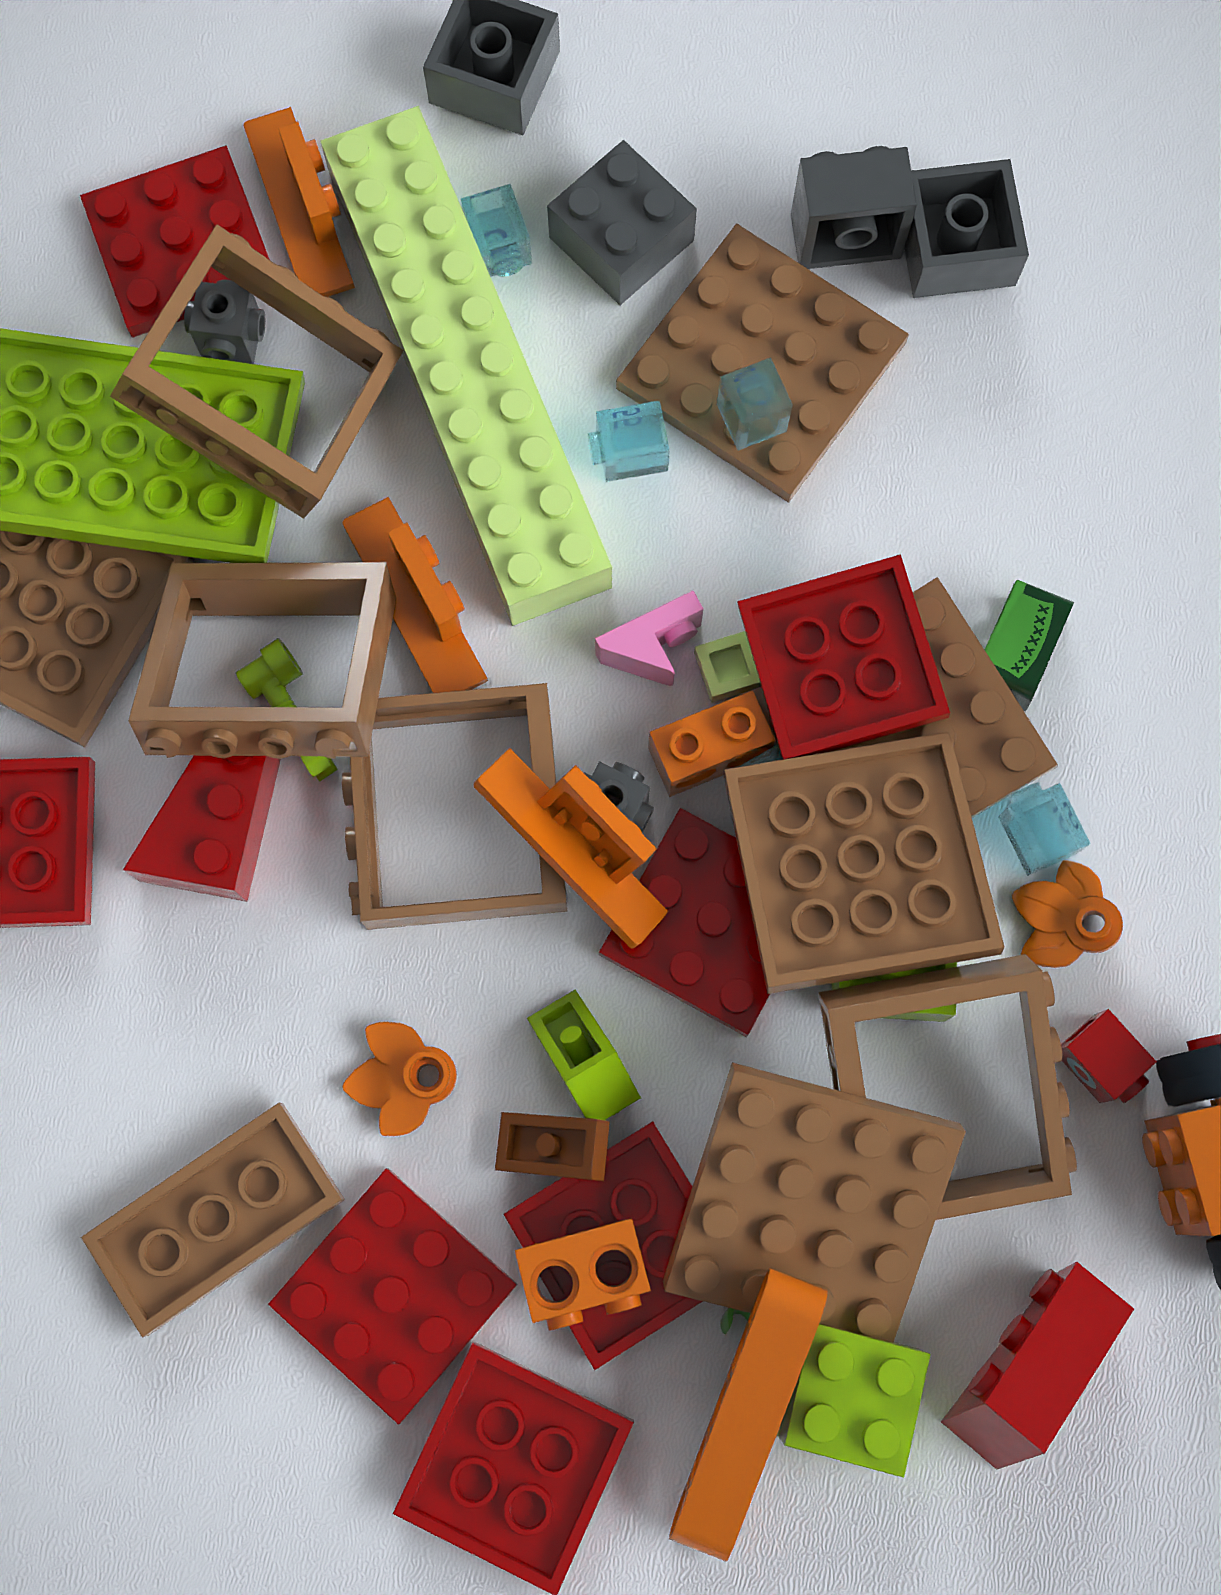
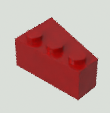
M194 755L123 870L139 882L248 902L281 759L268 756L217 758Z
M1078 1262L1058 1272L1049 1269L1039 1278L1029 1294V1297L1033 1299L1031 1304L1023 1314L1018 1315L1007 1326L999 1339V1346L976 1373L970 1384L941 1421L943 1425L996 1470L1045 1454L1134 1311L1131 1305Z

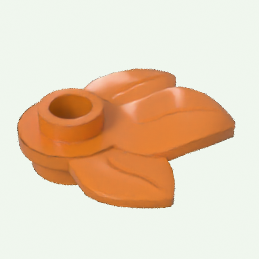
M1063 860L1057 871L1056 883L1034 881L1021 886L1012 894V900L1019 914L1030 926L1035 928L1024 944L1021 955L1026 954L1038 966L1051 968L1067 967L1077 960L1083 952L1101 953L1111 949L1122 935L1123 920L1120 911L1112 902L1103 898L1099 877L1089 867L1080 863ZM1089 915H1098L1103 918L1105 925L1098 932H1089L1082 926L1084 919Z
M377 1022L365 1028L367 1042L375 1058L367 1060L356 1068L345 1080L342 1087L358 1103L371 1108L381 1109L379 1128L382 1136H401L409 1134L421 1126L431 1104L439 1103L451 1094L456 1084L457 1070L453 1060L446 1052L436 1047H425L420 1036L412 1027L402 1023ZM428 1065L435 1066L439 1072L438 1081L430 1087L422 1086L418 1078L420 1070Z

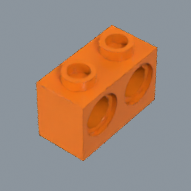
M752 690L650 731L648 749L668 796L672 797L723 776L724 769L748 766L770 757L775 738Z
M632 1218L515 1250L532 1323L546 1320L549 1331L582 1322L581 1310L604 1304L607 1315L641 1306L639 1294L651 1291ZM619 1250L626 1254L631 1262L629 1277L619 1285H608L597 1275L596 1262L600 1255L606 1251ZM560 1266L570 1273L573 1280V1289L567 1298L560 1301H552L543 1296L538 1282L540 1274L545 1268Z

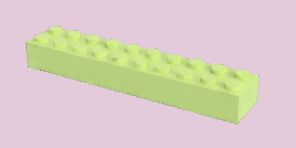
M419 106L320 140L329 175L399 348L404 350L402 353L512 626L612 589V565Z

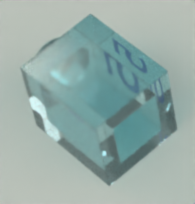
M511 184L461 198L463 213L490 277L495 275L500 277L510 276L520 271L524 266L532 264L530 237Z
M771 357L720 377L717 407L737 450L787 432L793 404Z
M660 401L596 411V432L588 433V443L592 464L603 465L606 482L668 471L670 449Z
M1035 783L1013 793L1008 797L1011 805L998 816L1027 876L1075 856L1091 844L1060 783L1045 790H1042L1039 783Z

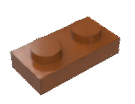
M501 1112L495 1170L604 1181L610 1121Z

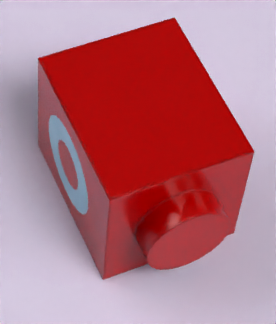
M1109 1009L1094 1014L1061 1044L1062 1062L1099 1103L1114 1101L1117 1098L1122 1103H1126L1149 1083L1144 1073L1157 1063Z

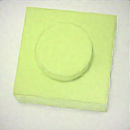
M745 631L695 646L694 655L711 703L757 689L761 686Z

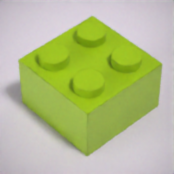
M819 1324L781 1422L779 1439L784 1446L904 1478L930 1354L911 1346L892 1343Z

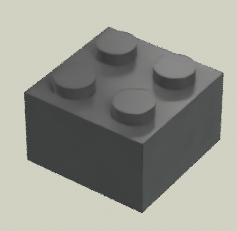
M453 0L423 66L429 104L523 136L560 52L558 13L520 0Z
M622 140L547 205L549 238L619 305H622L694 241L697 208L625 140Z
M874 146L863 152L836 154L826 151L814 154L811 157L800 158L791 209V221L799 264L807 269L901 259L917 207L907 147L888 148L886 146Z
M1011 159L912 170L917 207L904 250L913 298L1016 286L1028 259L1029 252Z

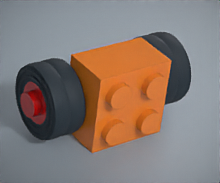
M1221 1034L1187 1041L1189 1051L1156 1060V1069L1162 1082V1090L1168 1106L1176 1107L1214 1099L1210 1100L1211 1106L1144 1120L1147 1133L1143 1134L1142 1143L1149 1164L1153 1168L1157 1167L1163 1190L1158 1193V1201L1162 1216L1167 1225H1173L1176 1235L1213 1236L1206 1240V1248L1209 1259L1213 1264L1216 1283L1219 1289H1221Z

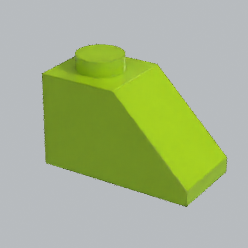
M576 989L527 1018L585 1118L606 1120L641 1099L616 1050Z

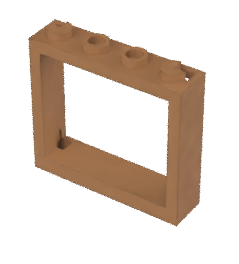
M216 224L124 370L110 397L304 519L322 499L404 350L390 342L383 332L368 327L347 313L341 304L334 299L322 296L304 284L290 269L276 265L254 250L244 238L237 234L229 233ZM211 267L370 372L314 472L149 367Z
M171 563L128 720L144 754L166 755L167 758L176 755H200L217 758L268 756L277 759L289 756H324L336 759V756L368 757L396 604V595L387 563ZM192 616H360L342 708L169 707Z
M547 683L378 698L373 729L527 716L532 771L549 789L556 784ZM372 737L368 757H350L351 772L342 773V792L345 806L353 805L354 826L345 828V843L348 860H357L358 882H349V897L351 898L352 916L360 915V922L367 930L568 912L565 880L540 855L542 893L383 907Z
M1026 954L818 992L833 1089L866 1098L855 1022L1019 992L1042 1164L949 1181L936 1220L1072 1195L1069 1173L1077 1170V1161L1071 1140L1068 1137H1064L1062 1118L1069 1117L1070 1114L1069 1101L1063 1084L1057 1082L1055 1063L1062 1061V1048L1056 1029L1049 1025L1047 1007L1053 1006L1055 1003L1054 988L1048 972H1042Z

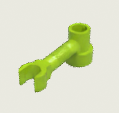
M277 638L260 649L262 654L260 657L235 673L252 699H256L263 694L271 707H297L294 705L293 700H291L292 698L285 686L303 675V672L280 638ZM300 756L313 777L316 776L319 782L338 770L331 758L324 756Z

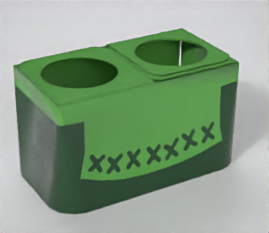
M1016 580L985 651L1023 711L1026 712L1074 602Z

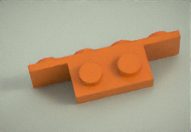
M291 107L246 121L243 126L295 275L304 284L325 297L354 289L355 286L332 220L333 217L341 215L339 205L331 183L321 186L317 173L325 171V167L315 139L305 142Z
M389 497L345 518L342 522L344 529L361 561L387 563L396 595L393 620L432 693L472 690L486 683L488 678L461 629L458 614L465 610L463 603L451 581L441 585L433 568L440 563L426 535L416 539L408 523L403 524Z
M509 748L474 782V788L630 948H635L641 944L669 912L632 874L634 870L646 862L657 848L642 834L640 828L630 821L603 794L601 788L593 780L589 779L576 765L549 789Z

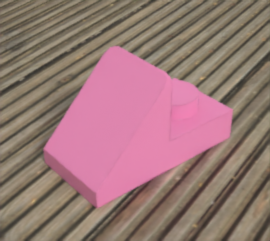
M691 591L595 638V655L600 664L672 686L675 672L661 645L667 643L669 647H675L685 643L697 634L696 628L700 627L702 623L703 607L695 592Z

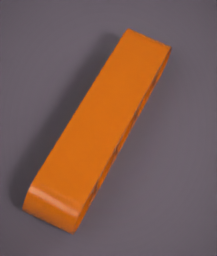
M772 1268L767 1270L680 1498L670 1529V1540L725 1562L728 1561L819 1326L826 1304L827 1289Z

